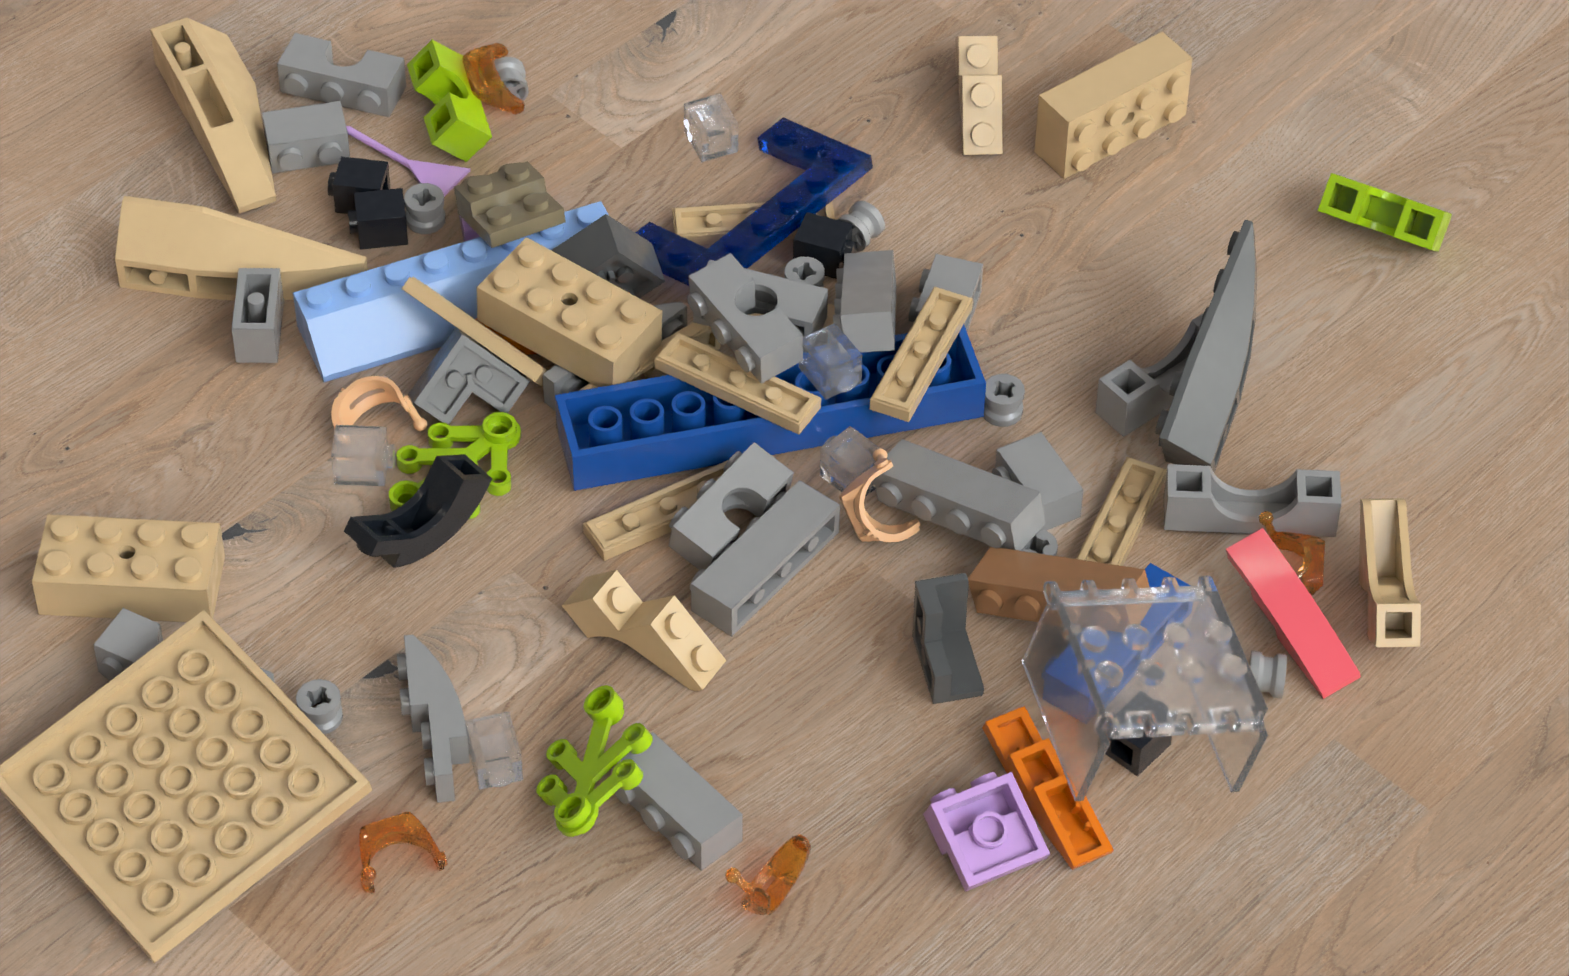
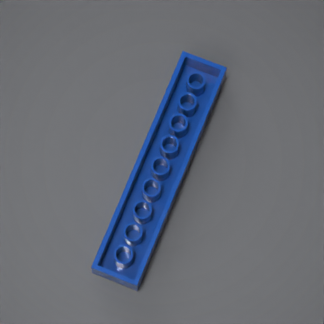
M963 324L909 422L870 410V399L907 335V333L895 335V350L844 354L843 344L803 351V361L776 375L775 377L821 397L820 410L799 435L670 375L555 395L556 428L574 491L718 465L729 460L737 451L744 453L754 442L770 455L981 418L984 417L986 382Z

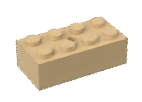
M1162 31L1040 94L1034 152L1063 179H1066L1079 171L1086 170L1101 159L1118 153L1122 148L1137 140L1147 138L1156 130L1170 123L1177 122L1186 115L1193 58Z
M527 237L477 286V321L597 387L625 383L662 343V310Z
M47 514L32 579L38 614L115 619L124 608L152 621L188 622L203 610L213 618L225 559L220 523Z

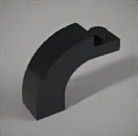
M465 454L436 456L423 484L405 504L386 514L350 517L344 532L357 543V548L361 552L372 557L381 556L393 568L414 563L436 551L461 529L478 507L492 478Z

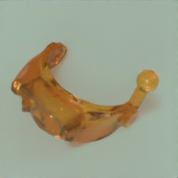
M494 43L476 48L464 54L462 60L472 93L479 100L512 114L523 112L525 107L524 101L508 90L495 67L494 60L505 57L508 54L506 46Z
M1269 511L1262 512L1259 515V522L1265 526L1267 534L1277 548L1294 552L1304 559L1301 568L1296 574L1308 592L1314 595L1324 584L1325 540L1308 534L1277 532L1272 523L1274 520L1272 513Z
M411 812L400 813L360 828L359 849L362 863L360 882L364 892H369V894L375 892L373 881L377 874L374 868L369 867L370 861L377 852L389 845L409 843L419 846L430 853L439 871L444 870V867L448 865L445 853L439 851L428 830Z
M803 835L792 836L771 856L750 884L741 877V872L737 868H729L725 873L726 880L729 883H735L745 892L741 898L743 908L758 915H771L774 913L801 875L811 851V844ZM771 875L775 877L766 890L761 889Z

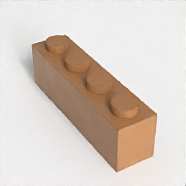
M990 547L968 578L969 588L977 613L1127 637L1133 636L1154 603L1145 569L1006 548Z

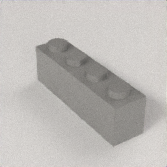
M893 250L844 254V268H837L835 315H833L835 340L843 339L844 354L895 350L897 286Z
M903 439L887 454V459L892 461L893 467L874 479L878 501L889 507H895L915 515L924 521H930L948 528L957 534H963L986 543L990 547L1021 551L1046 524L1041 492Z
M800 480L787 492H781L768 511L761 517H755L747 526L746 531L734 543H729L707 569H701L695 574L690 584L691 611L732 637L839 533L840 504Z

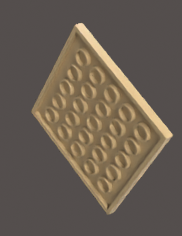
M205 610L189 620L0 764V792L154 963L372 791L370 782Z

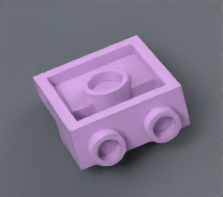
M995 772L980 776L970 783L972 788L957 793L955 788L942 791L930 799L932 804L923 814L941 854H948L965 892L1040 862L1050 855L1012 772L997 777Z

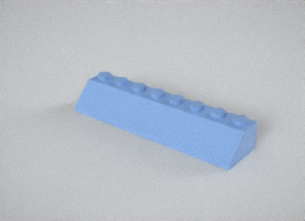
M599 201L564 212L565 223L491 248L481 237L293 292L297 327L323 382L443 346L455 329V326L402 290L409 277H415L476 319L477 286L526 237L549 250H553L603 215L607 214L609 216L604 205Z

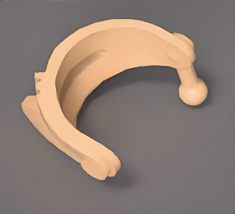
M384 375L381 377L368 376L354 381L346 389H341L342 392L338 393V397L334 399L332 405V423L343 444L352 442L350 433L357 419L370 408L382 403L396 402L401 404L414 421L413 427L417 431L421 432L427 428V420L420 417L408 394L403 396L399 387Z
M881 448L876 449L873 453V459L876 461L875 465L858 476L839 495L851 525L862 542H899L913 536L920 530L919 526L921 524L918 519L901 525H885L871 518L864 508V499L870 483L877 476L893 467L892 461L887 459V452Z

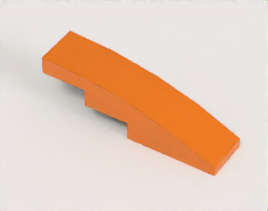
M1020 707L986 721L982 729L1006 773L1012 772L1030 812L1072 870L1111 854L1114 849L1074 772L1067 773L1049 738L1042 740L1026 707Z

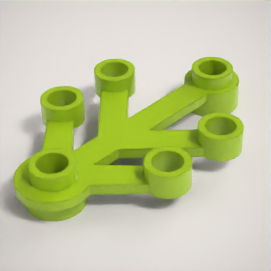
M495 412L488 415L482 425L450 426L446 423H435L428 429V443L431 448H418L413 445L401 447L396 454L397 467L403 473L413 474L418 472L422 465H432L436 456L465 454L474 463L478 464V460L491 452V469L487 474L492 478V481L487 491L494 496H503L512 487L511 474L507 470L508 450L519 443L521 428L514 417L505 412ZM440 435L446 436L444 438H436ZM454 441L473 442L466 448H451ZM407 458H414L412 461H405ZM425 478L419 483L408 480L395 483L389 490L391 511L405 504L418 491ZM496 480H503L501 483H494ZM480 503L469 519L479 515L481 510Z
M608 685L594 689L584 701V710L594 722L583 762L577 757L576 749L566 739H559L553 742L546 752L547 759L556 769H564L577 782L574 793L568 794L567 786L555 774L544 777L536 788V793L547 805L555 806L554 817L556 819V826L563 835L568 837L588 832L597 819L599 807L620 788L626 791L634 789L643 779V771L632 759H625L619 762L629 752L641 754L652 744L653 737L643 724L635 723L625 729L622 737L604 753L611 726L618 723L624 715L623 700ZM614 767L612 774L595 788L596 782Z

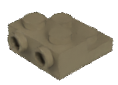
M528 161L505 164L497 172L489 175L470 176L464 179L460 185L454 186L458 214L491 248L566 222L564 208L546 192L544 177Z

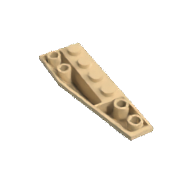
M189 18L150 29L155 64L238 213L240 214L276 202L256 85L228 35Z
M124 196L122 200L115 255L119 286L121 288L193 298L235 301L239 268H280L284 300H294L293 292L368 270L367 258L365 256L207 207Z

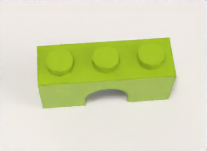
M432 39L407 63L414 90L426 96L435 104L423 117L432 145L467 162L492 138V134L467 58Z
M1334 173L1330 174L1318 208L1319 212L1437 252L1440 250L1452 213Z

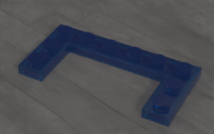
M783 117L757 137L759 150L801 168L805 172L708 249L651 222H648L635 233L652 243L662 273L688 286L689 275L706 267L709 260L717 261L729 253L736 258L743 268L748 269L798 229L807 212L816 214L873 168L871 155Z

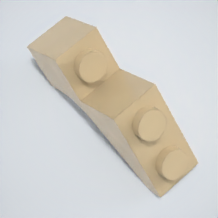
M998 36L955 37V66L959 86L962 154H1003L1002 75H998Z
M1404 498L1360 499L1359 584L1368 593L1367 637L1375 647H1420L1421 603L1416 597L1413 586L1407 506Z
M617 570L586 577L562 605L587 638L597 636L609 637L629 645L692 691L703 690L726 662V659L675 595L642 602Z

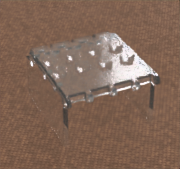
M1210 575L1200 576L1198 586L1179 587L1175 577H1164L1162 587L1138 588L1134 578H1127L1122 580L1121 589L1100 590L1097 589L1093 580H1083L1080 590L1060 591L1056 581H1046L1043 593L1047 605L1023 657L1022 664L1074 800H1084L1110 745L1109 739L1141 738L1144 732L1147 737L1182 736L1185 734V730H1187L1189 735H1208L1230 791L1239 792L1268 736L1264 726V716L1268 711V707L1213 578Z

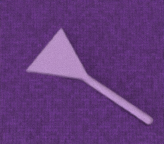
M346 126L347 133L350 136L410 169L419 184L430 183L436 185L442 190L444 196L470 172V168L409 160L356 129Z

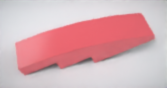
M1263 528L1226 548L1227 558L1250 587L1252 598L1275 627L1277 638L1323 699L1361 678L1359 670L1315 600Z

